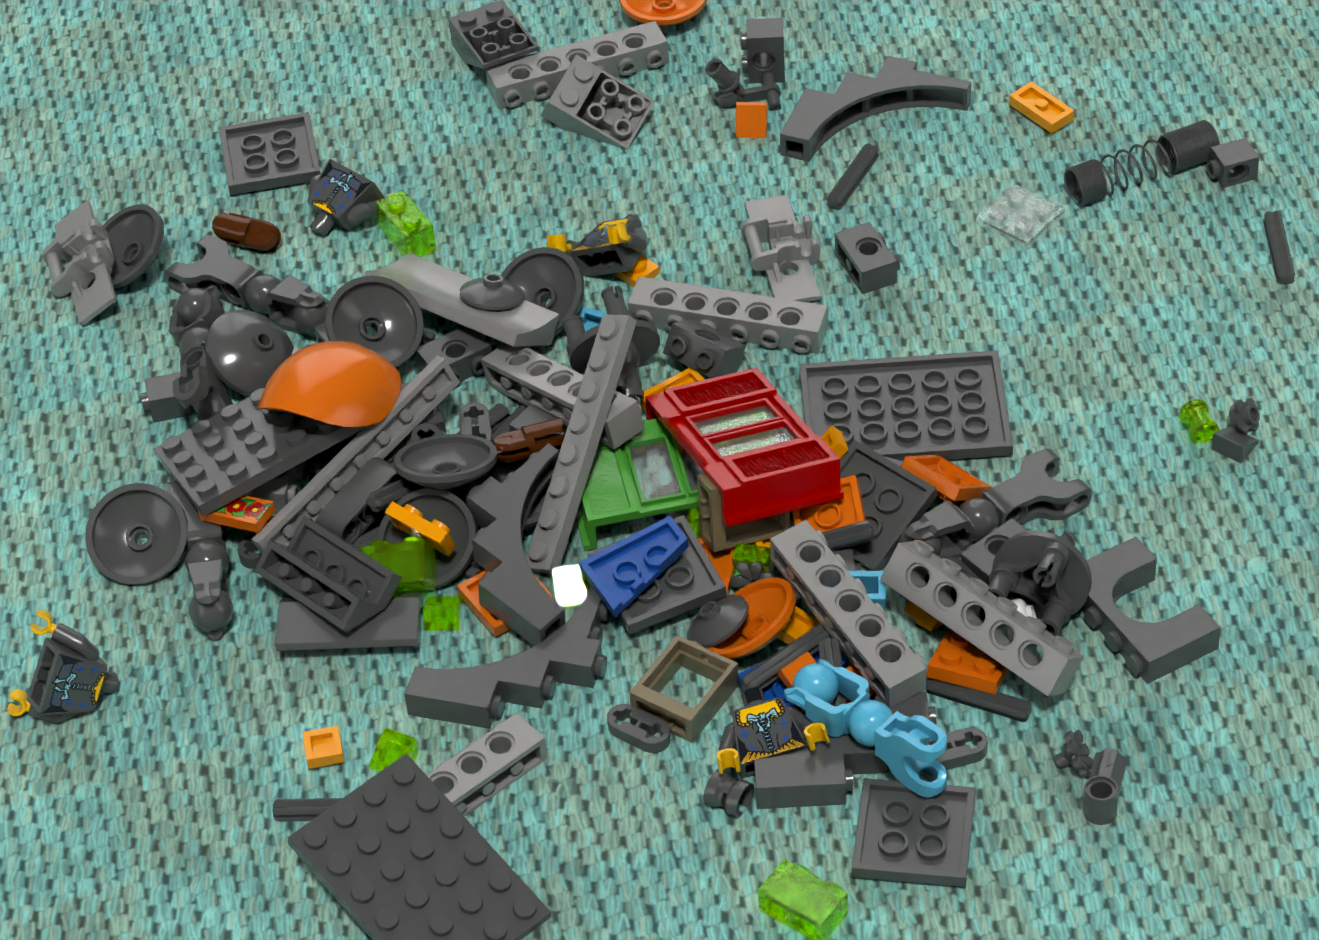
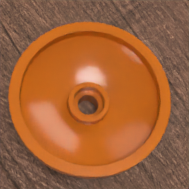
M619 0L622 10L629 17L640 23L645 24L656 21L658 26H671L683 23L694 17L703 9L707 0Z
M778 577L765 578L752 582L733 593L732 595L742 596L748 602V616L742 626L732 636L722 643L707 649L733 660L754 654L770 645L781 634L794 612L796 593L788 581Z

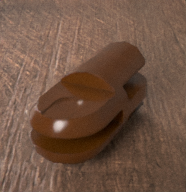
M221 213L212 221V229L215 235L226 241L227 244L260 252H271L281 242L279 229L267 221L234 213Z
M562 418L522 426L519 430L498 435L493 440V445L497 448V460L501 462H515L527 459L534 452H539L548 443L560 452L565 437L564 430H562L564 428Z

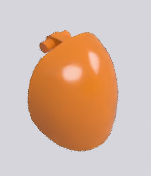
M350 341L319 342L296 351L279 365L264 388L257 409L294 413L342 427L370 426L381 422L393 409L400 393L401 377L399 371L392 363L360 344Z

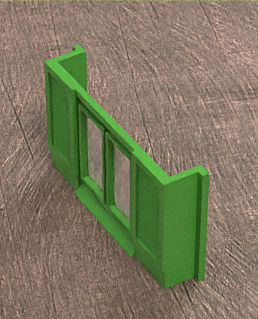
M765 406L695 422L694 424L704 435L770 418ZM658 418L643 421L645 429L616 449L599 442L575 517L584 551L598 549L595 528L597 526L698 507L697 475H702L704 472ZM769 430L712 445L723 457L776 444L778 441L774 430Z

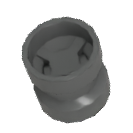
M717 769L707 782L703 800L706 804L713 807L722 806L728 814L739 818L744 812L737 810V805L740 804L746 808L749 806L754 794V785L744 779L737 781L732 778L730 773L724 770L723 774H719Z

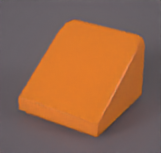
M736 102V137L766 138L768 128L767 103Z

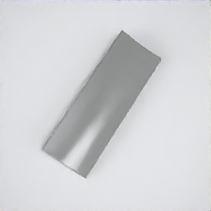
M410 252L386 267L365 271L364 276H381L401 284L413 295L419 307L511 346L552 344L560 314L527 300H524L514 308L506 310H485L470 306L461 299L460 288L467 281L473 280V278Z

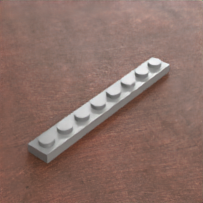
M603 314L526 556V560L534 573L558 575L637 320L630 315Z
M436 356L399 393L393 409L381 422L362 429L251 539L261 555L270 540L288 546L303 516L316 521L322 508L367 461L373 457L384 459L460 383L445 358Z

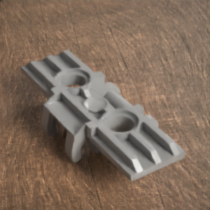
M788 195L744 202L749 219L744 220L740 224V230L742 235L746 237L752 255L750 263L755 271L765 270L773 297L801 302L821 300L811 265L818 262L821 249L818 239H811L813 224L810 215H804L803 224L798 227ZM769 242L771 250L764 251L761 243ZM793 269L797 271L793 275H784L781 273L783 270Z
M88 200L54 225L57 238L42 252L44 261L48 263L52 278L50 285L52 294L62 297L71 292L79 323L83 326L91 322L95 316L104 312L108 306L116 303L117 300L110 276L113 272L112 265L115 259L108 233L102 224L95 219L91 203ZM62 259L67 262V264L65 265V270H64V271H63L62 265H61V260H62ZM95 279L94 283L88 288L89 284Z

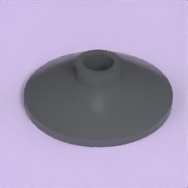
M486 274L482 278L464 283L460 288V297L465 303L476 308L506 310L520 305L525 299V291L520 285L503 279L501 275Z
M739 595L726 596L716 601L707 602L700 608L699 614L691 622L687 631V640L696 641L705 648L722 643L732 636L746 620L749 613L748 602Z

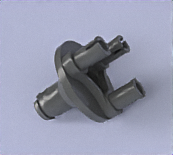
M610 286L601 292L607 314L630 315L637 320L621 371L626 376L624 380L626 387L623 390H618V392L634 398L641 405L644 391L642 390L637 367L645 363L656 353L660 345L659 334L654 325L636 319V314L627 310L621 287L615 286L616 293L614 294L613 286ZM572 315L562 321L568 341V358L571 367L576 372L584 374L600 325L585 332L582 317Z
M1054 528L1047 532L1026 531L1010 537L999 548L993 561L992 572L989 575L988 591L997 597H1004L1009 600L1022 599L1027 605H1033L1037 619H1040L1046 625L1045 630L1054 636H1058L1062 625L1067 623L1070 617L1079 611L1086 602L1091 590L1092 576L1085 557L1075 547L1074 537L1069 531L1065 529L1061 537L1055 535Z

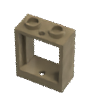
M705 474L697 475L700 538L713 552L769 539L790 528V519L793 518L792 511L727 527L722 521L721 493Z
M677 635L629 692L630 703L632 706L665 721L670 728V733L693 743L739 686L737 683L738 663L703 647L696 641H689ZM681 666L716 682L695 709L660 693Z

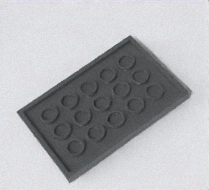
M998 350L799 364L804 423L815 435L821 437L832 425L842 431L848 448L856 440L882 456L903 461L905 456L938 455L946 460L1013 455V442Z
M264 388L254 391L246 399L226 406L213 417L195 423L191 429L178 436L167 438L153 450L164 468L204 517L367 426L342 427L294 413L257 409Z
M407 753L288 837V845L372 940H522L551 917V911Z

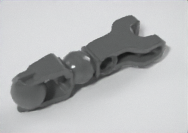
M205 235L196 243L200 258L198 262L191 264L175 262L164 271V277L169 288L179 294L191 288L207 289L209 286L214 285L220 291L219 299L234 305H242L245 308L250 307L259 314H269L270 319L282 329L302 336L307 334L316 337L314 326L325 322V314L330 302L327 298L313 291L309 285L292 275H287L280 281L273 275L262 274L261 270L231 257L226 241L211 235Z
M214 285L209 286L207 289L191 288L183 292L172 310L173 314L170 317L169 333L179 343L181 354L180 377L172 383L173 393L184 408L192 405L200 421L213 417L226 406L233 404L226 391L225 383L213 371L205 350V339L210 326L218 317L225 313L219 304L220 291Z
M1043 449L1025 457L1018 475L992 487L988 492H983L982 498L968 499L959 508L951 501H944L925 513L919 521L914 522L902 531L898 543L921 540L934 549L932 553L935 555L961 558V553L968 545L972 544L973 541L981 540L994 527L1001 526L1011 518L1020 525H1023L1037 518L1056 521L1071 517L1089 506L1093 491L1080 479L1067 482L1052 479L1058 474L1060 458L1051 449Z
M176 481L167 482V492L181 505L188 521L186 533L189 550L185 565L191 576L194 596L189 604V615L195 626L203 629L211 640H218L224 633L226 625L231 621L233 614V603L230 599L226 574L230 561L225 549L224 528L226 526L201 521L198 509Z

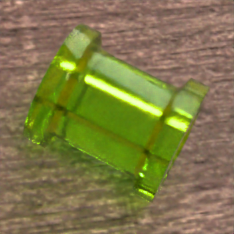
M1200 399L1185 403L1179 410V417L1184 424L1188 425L1190 429L1189 437L1195 444L1211 441L1214 433L1219 431L1217 423L1210 419L1208 415L1209 407L1207 403Z

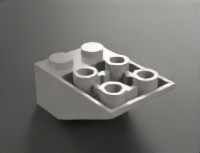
M576 54L541 116L562 129L628 149L655 101Z

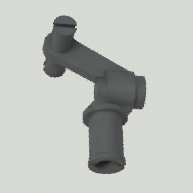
M712 59L706 65V74L718 84L719 91L715 92V97L722 108L732 107L736 105V102H752L767 99L770 111L781 109L782 106L779 100L781 91L780 87L775 83L772 72H766L762 75L764 86L744 89L741 83H739V74L735 71H730L720 59Z

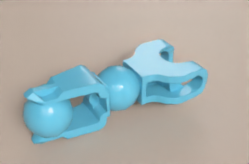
M819 659L818 663L808 664L799 669L794 677L792 688L784 689L786 700L805 710L806 717L813 723H823L828 735L831 737H839L844 733L848 735L851 732L852 737L858 743L870 747L875 746V755L888 765L896 779L919 796L930 798L938 795L945 789L947 783L946 769L937 758L947 749L946 733L924 716L913 715L908 717L898 711L893 714L886 704L870 700L869 683L865 678L844 667H834L825 659ZM838 691L852 701L839 706L831 705ZM926 740H932L936 743L927 745ZM922 770L936 780L932 782L923 781L919 778V772Z

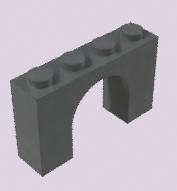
M1137 537L1086 560L1091 571L1092 585L1089 596L1080 610L1084 613L1088 625L1093 629L1097 628L1104 635L1110 650L1113 652L1118 651L1123 656L1129 671L1133 675L1139 674L1149 684L1219 648L1221 627L1200 604L1170 619L1155 623L1133 620L1118 610L1115 605L1118 599L1155 580L1157 558Z

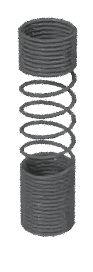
M1202 120L1160 135L1158 141L1148 139L1144 146L1134 144L1129 151L1120 149L1115 154V157L1106 154L1102 157L1101 161L1092 159L1066 168L1064 173L1066 191L1079 207L1105 198L1107 193L1113 195V180L1109 171L1103 165V160L1107 157L1114 159L1116 179L1119 181L1121 188L1127 190L1129 186L1128 177L1124 167L1117 159L1118 154L1121 152L1128 154L1129 170L1133 177L1131 158L1135 162L1140 174V182L1135 177L1134 179L1138 185H1142L1143 174L1138 161L1131 154L1135 147L1143 149L1142 159L1144 168L1150 175L1146 164L1145 152L1149 156L1155 176L1152 177L1150 175V178L1156 180V164L1146 149V145L1149 142L1157 144L1158 162L1167 175H1170L1171 172L1175 173L1210 160L1211 147L1220 145L1218 134L1210 122ZM1162 163L1169 169V172L1165 171ZM1117 164L1124 174L1126 187L1122 186L1120 182ZM1102 168L1104 169L1109 178L1112 190L1111 192L1107 190V181ZM1078 195H1080L1082 197V200L1080 199L1081 202L1078 201L1077 203L1073 199V197L1077 200L1075 196L1079 198Z

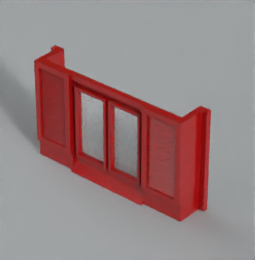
M757 368L664 389L663 393L645 397L646 420L658 418L721 493L722 521L727 527L844 498L840 482V458L819 435L813 433Z

